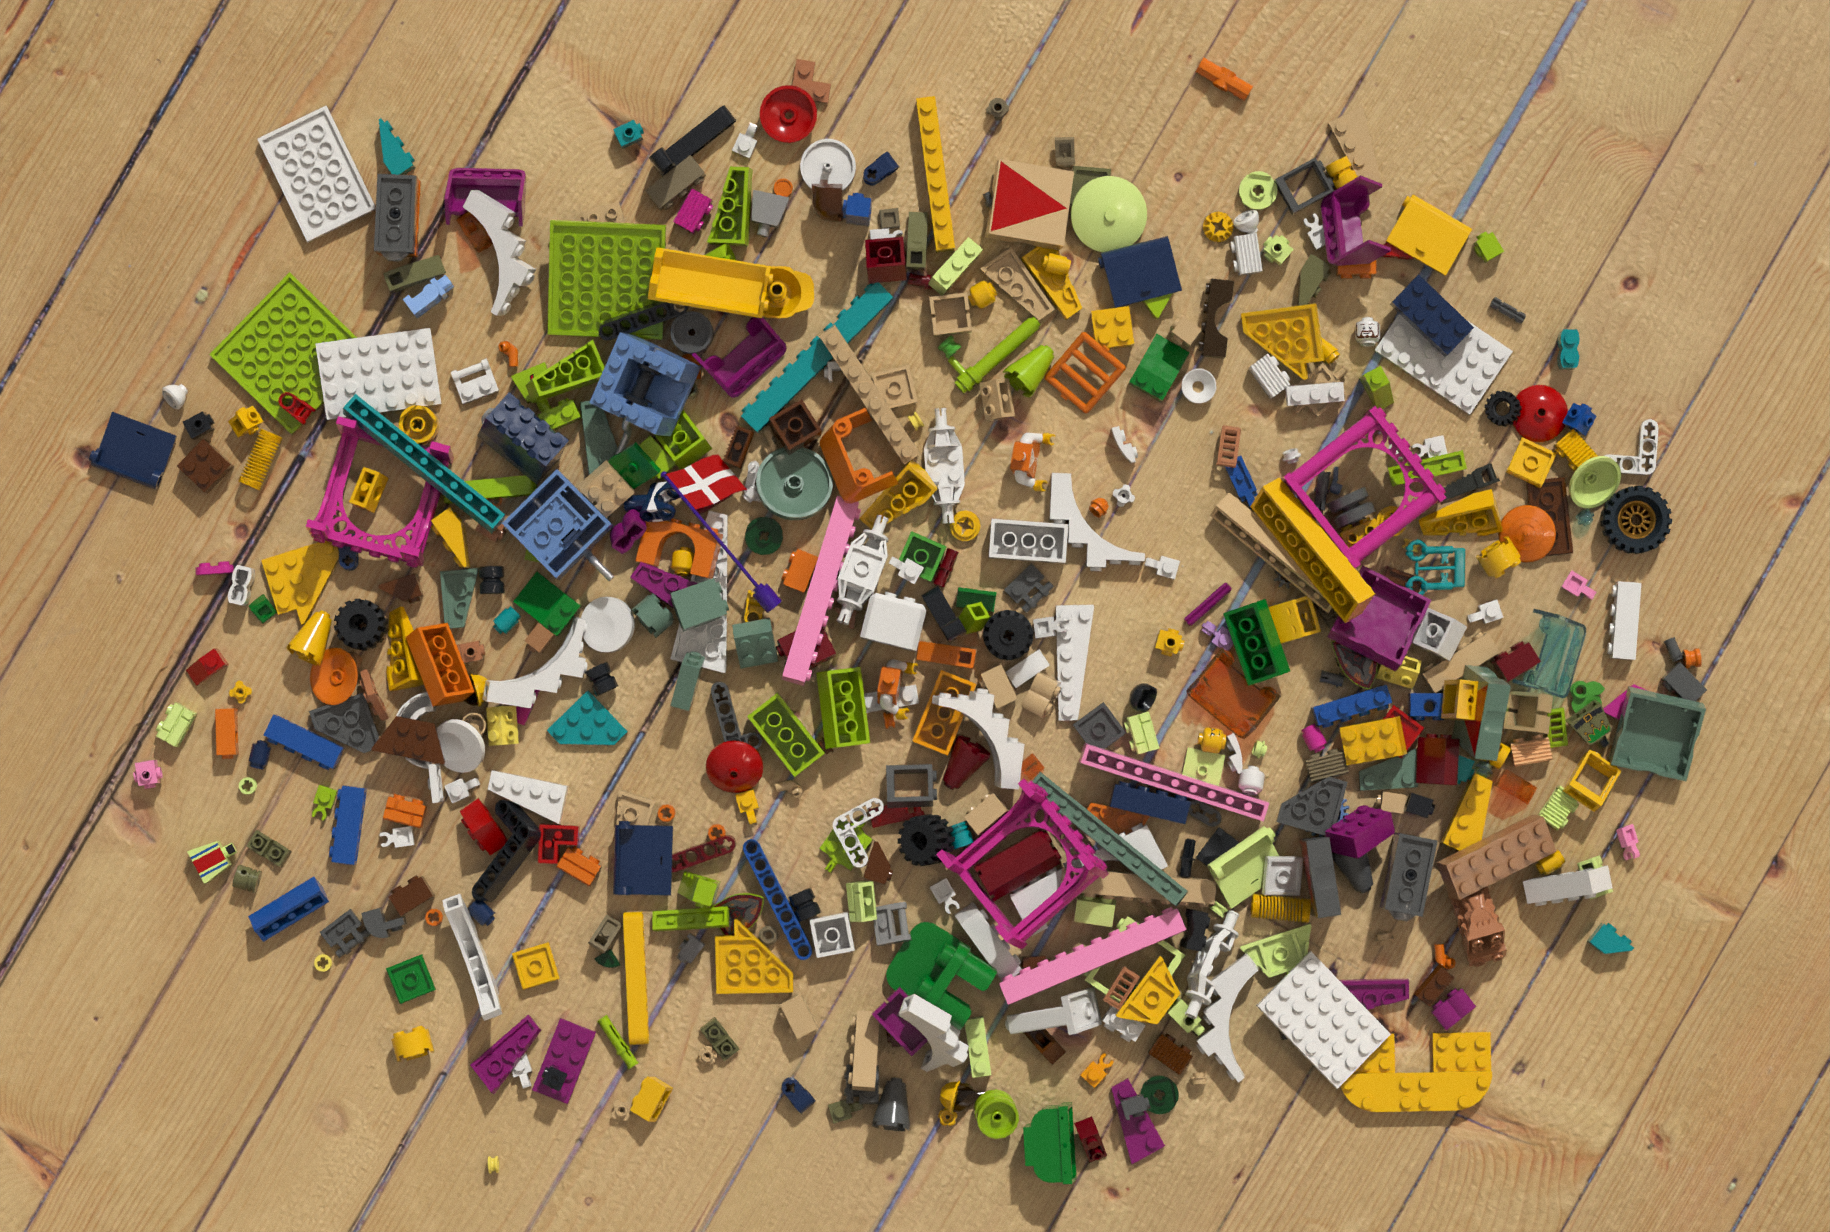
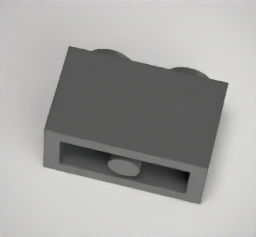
M1681 662L1676 663L1661 678L1664 682L1662 685L1669 692L1673 691L1678 698L1696 701L1707 691Z

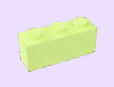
M968 237L934 274L928 284L940 295H944L979 257L983 249Z
M983 1016L968 1018L965 1023V1030L969 1046L972 1078L991 1075L984 1018Z

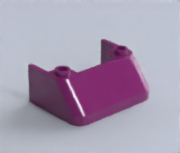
M455 168L449 172L444 198L446 225H450L452 214L460 216L467 212L463 205L471 190H479L516 213L514 217H519V226L523 227L526 198V173L523 170Z
M1360 175L1325 196L1322 200L1321 213L1327 260L1329 263L1336 266L1369 264L1391 251L1390 247L1371 240L1363 243L1360 215L1369 208V195L1382 188L1381 183Z
M752 317L747 322L746 330L750 335L723 360L719 356L713 355L703 362L695 352L692 354L706 372L732 398L741 395L786 352V344L763 317Z

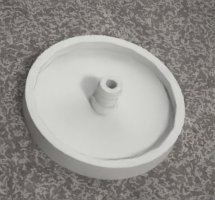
M822 139L812 143L805 150L801 158L800 170L804 182L810 189H812V184H819L820 180H828V184H842L843 191L851 184L855 176L856 163L853 153L844 143L834 139Z
M600 597L590 602L582 613L581 618L585 619L587 624V630L583 634V638L594 650L599 652H615L625 647L631 640L635 628L634 616L629 606L622 600L614 597Z
M450 719L444 721L436 728L445 758V767L455 772L465 773L474 770L483 761L485 756L484 741L472 725L462 720Z

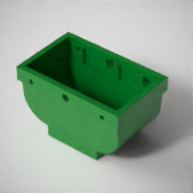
M1072 1102L1045 1106L1034 1115L1031 1124H1026L1023 1127L1025 1166H1033L1037 1177L1044 1182L1073 1184L1077 1179Z

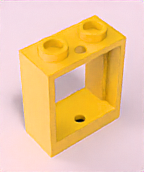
M1444 680L1442 719L1475 720L1478 681Z
M1589 749L1580 759L1562 791L1595 812L1602 806L1621 770L1617 766L1611 765L1599 753ZM1586 763L1608 777L1599 795H1596L1576 781Z

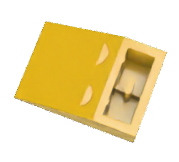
M449 507L431 520L434 524L431 528L437 536L443 537L444 541L442 543L445 548L450 552L453 551L456 555L453 559L458 566L469 569L470 560L465 524L455 510Z
M1307 596L1269 607L1281 643L1321 632L1312 600Z

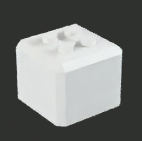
M885 592V595L875 593L870 596L860 638L916 652L927 611L924 605L915 603L913 598L905 596L904 599L896 598L897 594Z

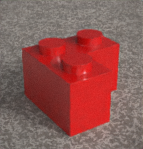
M479 798L460 810L463 819H461L462 823L467 829H470L467 832L473 841L475 839L478 840L476 843L482 851L486 850L491 856L508 841L503 830L494 821L489 810Z
M540 824L541 838L538 848V863L558 864L560 845H579L580 826Z

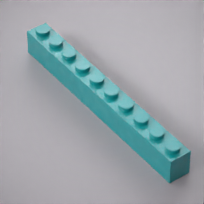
M870 283L864 289L865 293L861 297L856 296L850 303L852 306L847 311L843 309L837 315L838 320L834 324L830 322L823 331L836 325L847 344H849L893 300V296L880 283ZM818 336L809 343L811 347L807 351L803 349L796 356L798 360L793 365L789 363L782 370L784 372L782 376L773 378L769 383L770 387L756 395L755 398L757 400L752 405L748 403L741 410L743 412L741 417L757 433L769 423L770 417L779 413L827 365V362L833 359V356Z
M357 394L343 407V414L347 418L357 421L362 430L491 534L504 521L505 514Z

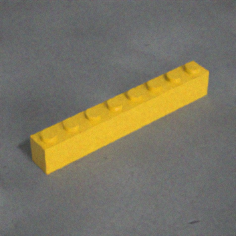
M935 96L916 98L936 253L955 250L936 99Z

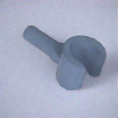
M1334 467L1333 480L1330 486V492L1339 495L1342 489V485L1337 483L1339 467Z

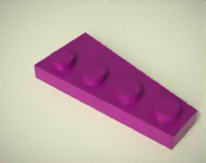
M640 562L630 577L631 580L672 608L674 607L670 599V593L698 584L643 562Z
M1408 978L1339 980L1367 1010L1409 999Z
M530 1015L522 1019L470 1065L492 1094L496 1093L541 1032L540 1027Z
M1127 1078L1112 1086L1111 1089L1131 1164H1134L1163 1148L1165 1145L1146 1111H1144V1115L1138 1117L1130 1115V1120L1126 1121L1120 1100L1137 1095L1129 1079Z

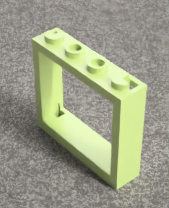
M1128 916L1126 919L1121 918L1116 928L1120 932L1125 931L1127 925L1136 921ZM1162 940L1157 944L1175 955L1167 967L1172 976L1185 957V954ZM1100 967L1084 973V976H1086L1085 982L1103 994H1107L1109 989L1093 979ZM1110 995V998L1119 1003L1121 1001L1114 995Z

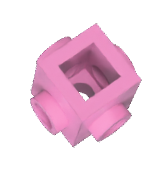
M157 760L135 763L136 771L133 772L135 783L138 782V786H144V789L155 788L156 783H161L160 779L163 778L161 767H158Z

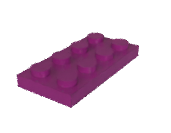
M560 1018L532 1090L568 1104L596 1031ZM552 1064L559 1067V1070L567 1073L566 1080L560 1091L542 1084L544 1080L542 1074L545 1068H550Z

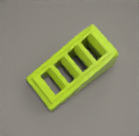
M1564 707L1551 709V713H1547L1548 717L1559 714V718L1550 719V723L1560 722L1559 726L1551 727V724L1549 725L1547 737L1549 738L1550 748L1568 745ZM1561 729V732H1562V733L1552 734V733H1551V730ZM1562 737L1563 739L1562 741L1552 742V738Z

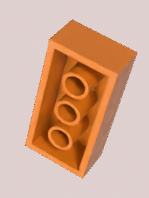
M448 623L418 627L406 636L433 707L463 702L475 693Z

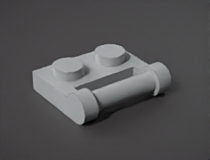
M906 902L876 907L877 920L873 921L877 946L911 941L906 918ZM895 910H898L901 935L896 936L893 915Z

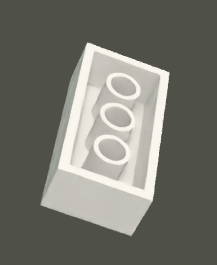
M991 519L988 558L1065 564L1068 524Z

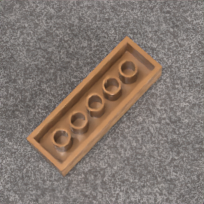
M1533 814L1436 862L1449 897L1461 900L1556 852V848L1544 817Z

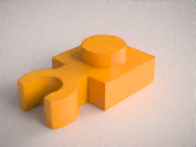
M1105 1053L1100 1055L1098 1064L1092 1061L1080 1074L1094 1088L1107 1075L1104 1069L1111 1067L1114 1063L1113 1060L1107 1064L1103 1062V1058L1106 1056Z

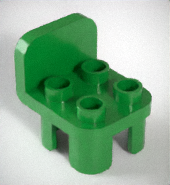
M932 922L918 923L909 933L911 934V941L902 944L887 968L886 978L888 984L894 990L900 986L908 996L915 994L952 1015L951 1025L961 1030L971 1015L970 1005L946 990L956 974L981 991H985L998 971L972 954L969 945Z

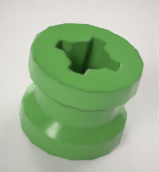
M951 335L939 345L938 349L943 351L945 357L949 359L962 346L956 343Z

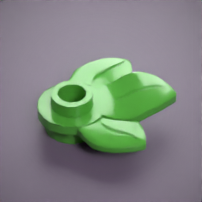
M1584 681L1574 682L1570 688V693L1573 697L1571 706L1576 713L1594 699L1602 705L1599 694L1605 688L1595 681L1589 683ZM1578 687L1583 688V692L1581 694H1578L1576 692V689Z

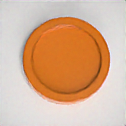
M783 178L775 182L774 192L776 195L785 197L791 195L793 186L789 180Z

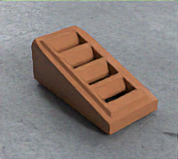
M1222 426L1217 465L1236 468L1241 428ZM1224 441L1234 442V444L1224 443ZM1223 449L1234 450V452L1225 451ZM1222 456L1233 457V459L1222 458Z
M1123 967L1103 1001L1120 1010L1140 976ZM1125 974L1133 979V982L1131 983L1122 976ZM1121 981L1129 986L1128 990L1119 985L1118 982ZM1115 987L1125 993L1124 996L1114 991ZM1110 995H1114L1121 1001L1119 1003L1110 998Z

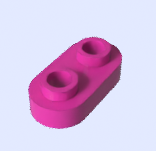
M229 561L218 562V566H211L210 563H199V567H195L196 575L227 574L234 571V565H230Z

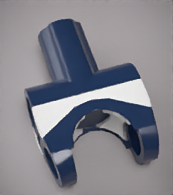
M656 482L650 485L646 495H632L624 502V509L626 512L635 509L640 512V517L647 522L666 521L672 519L676 512L675 508L668 503L680 498V496L671 490L673 488L668 482Z

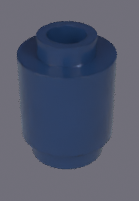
M257 740V743H252L248 760L250 761V767L264 769L265 765L268 764L271 751L268 742Z
M475 900L467 908L470 912L469 914L481 926L485 924L489 926L495 920L493 916L495 912L484 901Z

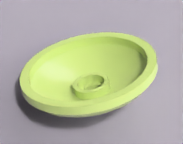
M1598 456L1585 461L1576 469L1570 480L1569 495L1571 500L1582 508H1594L1608 501L1620 484L1621 470L1619 465L1612 458L1606 456Z

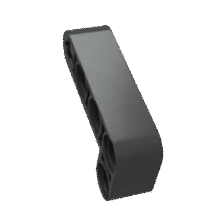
M723 682L714 683L711 688V694L724 742L736 740L749 744V737L755 735L758 737L759 743L754 748L758 749L762 745L761 735L755 732L741 735L728 686ZM718 685L725 688L722 694L723 698L728 696V701L723 700L717 703V699H721L719 693H715ZM724 703L730 706V712L726 715L720 712V706ZM728 722L735 724V731L732 733L725 731V724Z

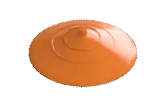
M1532 505L1518 506L1510 510L1501 520L1503 531L1498 532L1500 543L1505 541L1503 537L1508 536L1520 553L1521 557L1519 559L1521 562L1538 561L1545 557L1552 549L1556 538L1555 525L1551 517L1541 508Z
M341 648L326 649L321 665H312L310 671V684L315 696L325 704L337 705L346 701L355 690L358 671L353 657Z

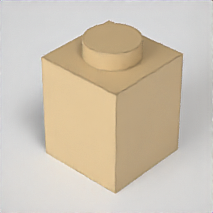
M1381 791V795H1377L1376 806H1379V809L1383 811L1403 814L1406 795Z

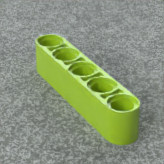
M526 475L464 481L484 498L491 499L530 496L537 489V484ZM443 495L444 503H453Z

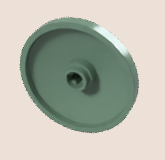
M804 447L791 455H788L784 448L772 452L761 463L756 477V490L762 504L772 514L787 520H803L819 513L827 505L833 488V477L826 461L816 452Z

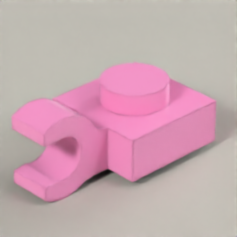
M1572 570L1561 586L1576 597L1582 593L1591 600L1597 593L1586 586L1587 579Z
M1630 824L1617 829L1621 848H1625L1623 852L1624 859H1631V853L1633 859L1640 857L1639 850L1636 847L1638 838L1634 825Z

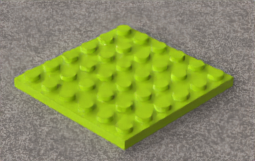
M550 220L548 335L600 337L599 328L603 321L659 302L649 300L648 292L656 248L665 249L666 225ZM663 307L657 308L658 314L664 315ZM644 313L639 315L641 321L649 320L648 315ZM628 320L621 321L623 327L629 328L631 326ZM663 322L629 334L643 339L662 340ZM603 327V331L606 334L613 333L611 327Z
M289 272L209 355L293 435L303 424L279 405L280 395L285 392L292 393L317 410L324 403L315 344L357 337ZM286 396L283 400V404L286 407L291 406L293 403L291 396Z

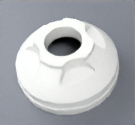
M1193 369L1184 376L1181 389L1189 401L1197 404L1205 403L1214 396L1216 381L1209 371ZM1196 381L1202 382L1204 385V389L1200 393L1195 392L1192 388L1193 383Z

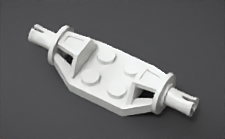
M939 408L934 409L936 426L928 429L930 434L924 447L925 470L939 489V494L938 490H936L932 494V498L935 501L934 505L942 507V524L948 523L947 516H949L950 524L955 523L953 506L960 504L959 498L965 485L962 445L954 432L955 427L947 425V409L941 408L942 416H940Z
M882 515L876 516L877 518L872 530L864 529L863 534L851 543L839 573V597L837 602L843 605L837 622L841 624L844 619V625H849L853 610H862V605L875 592L887 560L886 543L889 540L883 535L889 519L886 517L882 519ZM867 538H869L866 545L864 546V542Z
M1229 910L1227 912L1223 925H1214L1213 929L1216 933L1206 940V945L1204 948L1202 947V951H1198L1188 974L1189 990L1185 994L1191 1001L1185 1015L1190 1018H1197L1202 1004L1210 1005L1211 1003L1210 997L1216 984L1207 979L1206 976L1210 975L1213 969L1211 964L1217 958L1219 952L1230 951L1234 940L1239 936L1238 932L1233 929L1239 917V914L1235 911ZM1228 937L1226 943H1224L1222 940Z

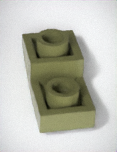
M259 830L255 831L246 845L279 867L284 865L292 852Z
M716 1017L700 1028L701 1032L724 1061L740 1050Z

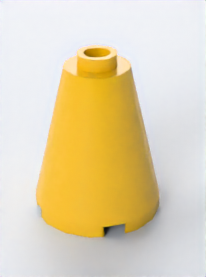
M322 610L315 612L288 643L286 650L292 655L296 652L299 656L298 658L307 663L320 666L332 624L331 615Z

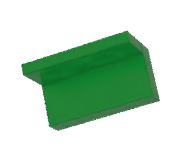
M958 587L956 607L965 608L966 605L982 602L986 611L994 612L997 592Z

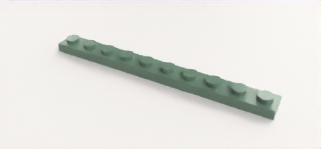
M1039 772L1034 778L1033 782L1037 783L1040 787L1042 786L1049 794L1047 796L1049 801H1054L1059 806V813L1067 816L1075 826L1175 907L1187 895L1188 891L1043 773Z

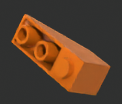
M919 641L916 660L973 669L976 649Z

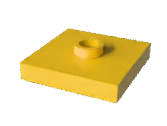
M1522 437L1506 473L1541 488L1557 453Z
M549 942L512 953L522 990L560 979Z

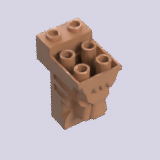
M1488 886L1461 900L1449 897L1462 936V946L1469 967H1479L1491 960L1493 962L1502 960L1507 952L1504 944L1505 929L1502 923H1499L1498 914H1495L1496 908L1493 905Z

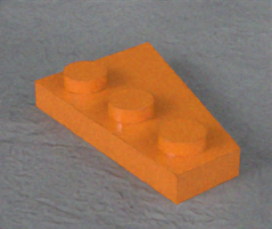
M1091 802L1087 808L1089 812L1118 835L1123 832L1126 835L1132 832L1131 828L1140 823L1144 826L1150 817Z

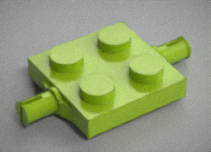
M861 815V817H860V819L858 820V822L861 821V820H863V818H864L863 815ZM839 820L836 828L844 830V826L849 822H841V820ZM865 822L853 830L866 851L873 839L866 835L862 829L866 824ZM833 829L819 848L828 854L831 859L824 869L831 873L835 866L840 864L851 871L854 865L851 863ZM847 837L845 845L849 848L854 847L856 844L855 838ZM859 846L857 849L849 851L850 855H852V853L855 854V863L858 862L861 858V856L857 852V850H861Z

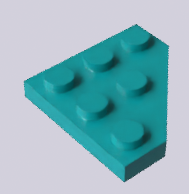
M589 690L547 729L559 744L615 745L628 732Z

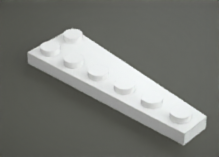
M1094 605L1056 606V619H1067V621L1060 623V627L1068 628L1066 632L1056 631L1057 679L1061 682L1059 687L1062 688L1058 695V721L1078 720Z

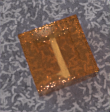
M1032 753L1022 761L1021 770L1031 780L1045 768Z

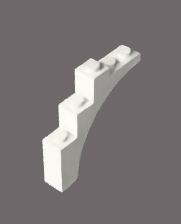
M471 190L463 208L478 219L493 242L499 265V286L491 313L496 316H503L509 312L513 297H516L520 291L519 286H528L532 283L536 269L518 258L525 249L524 244L526 241L508 230L514 223L516 213L483 192Z
M1051 474L1050 520H1054L1056 524H1065V520L1069 521L1068 544H1072V547L1083 548V544H1087L1086 567H1090V571H1102V568H1106V560H1110V564H1121V561H1129V565H1140V562L1145 561V553L1131 552L1116 547L1102 539L1091 529L1076 505L1072 491L1071 474Z
M573 617L570 631L563 645L539 669L516 679L504 681L486 680L482 699L487 702L531 708L536 700L534 690L557 693V689H560L562 683L560 674L583 678V673L587 670V662H585V658L579 656V653L583 651V642L581 641L583 634L587 630L585 619Z
M977 688V691H970L969 695L958 694V697H951L949 693H940L939 696L933 695V704L949 707L961 712L980 729L988 742L993 756L995 769L994 785L1000 788L1019 790L1018 783L1021 777L1024 743L1018 742V738L1007 737L1010 719L1004 718L1003 714L992 713L994 695L988 693V689Z
M461 894L442 900L445 914L468 968L484 1021L501 1015L502 1010L498 997L497 983L489 968L487 956L478 938L475 923Z
M1247 953L1210 980L1216 984L1213 991L1214 995H1220V998L1204 1009L1205 1015L1203 1018L1209 1025L1213 1024L1214 1026L1197 1038L1198 1044L1196 1045L1202 1054L1206 1053L1208 1057L1215 1052L1216 1055L1214 1057L1220 1065L1224 1063L1228 1069L1226 1072L1232 1080L1236 1079L1237 1082L1244 1079L1245 1075L1236 1062L1231 1049L1229 1019L1232 1006L1239 991L1259 969Z
M915 994L904 998L899 1016L916 1027L931 1045V1049L925 1054L921 1069L928 1072L945 1064L955 1067L964 1063L968 1056L967 1050L969 1046L959 1041L960 1030L951 1026L950 1023L952 1015Z

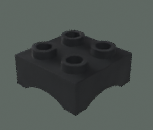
M1218 827L1195 858L1207 866L1239 842Z
M1186 908L1187 929L1185 935L1180 940V947L1202 951V947L1204 948L1206 945L1207 937L1204 934L1205 929L1209 927L1210 917H1208L1206 912Z

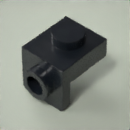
M552 1064L550 1068H545L542 1074V1078H544L542 1084L560 1091L566 1080L567 1073L559 1070V1067Z

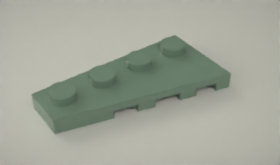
M590 401L580 402L588 473L590 475L604 461H609L611 457L616 455L617 445L604 410L589 403Z

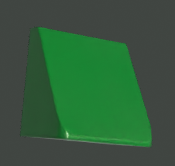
M264 594L249 605L250 610L262 624L277 613V610Z

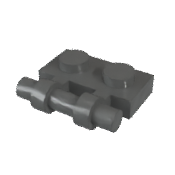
M1031 563L1004 591L1016 603L1024 599L1027 603L1022 609L1027 613L1032 608L1034 609L1044 596L1047 597L1050 594L1049 591L1054 586L1049 581L1043 586L1040 581L1044 578V575ZM1036 587L1039 591L1030 598L1027 594Z
M349 909L320 931V934L330 947L337 943L341 947L335 952L339 958L344 954L348 955L352 952V948L359 943H364L365 939L370 936L367 929L361 933L357 930L362 925V922L352 909ZM352 933L354 938L345 943L343 938Z
M846 1065V1072H844V1079H846V1088L844 1089L846 1103L851 1104L854 1102V1097H859V1104H879V1065L876 1067L875 1091L852 1090V1084H848L849 1072L853 1073V1065Z

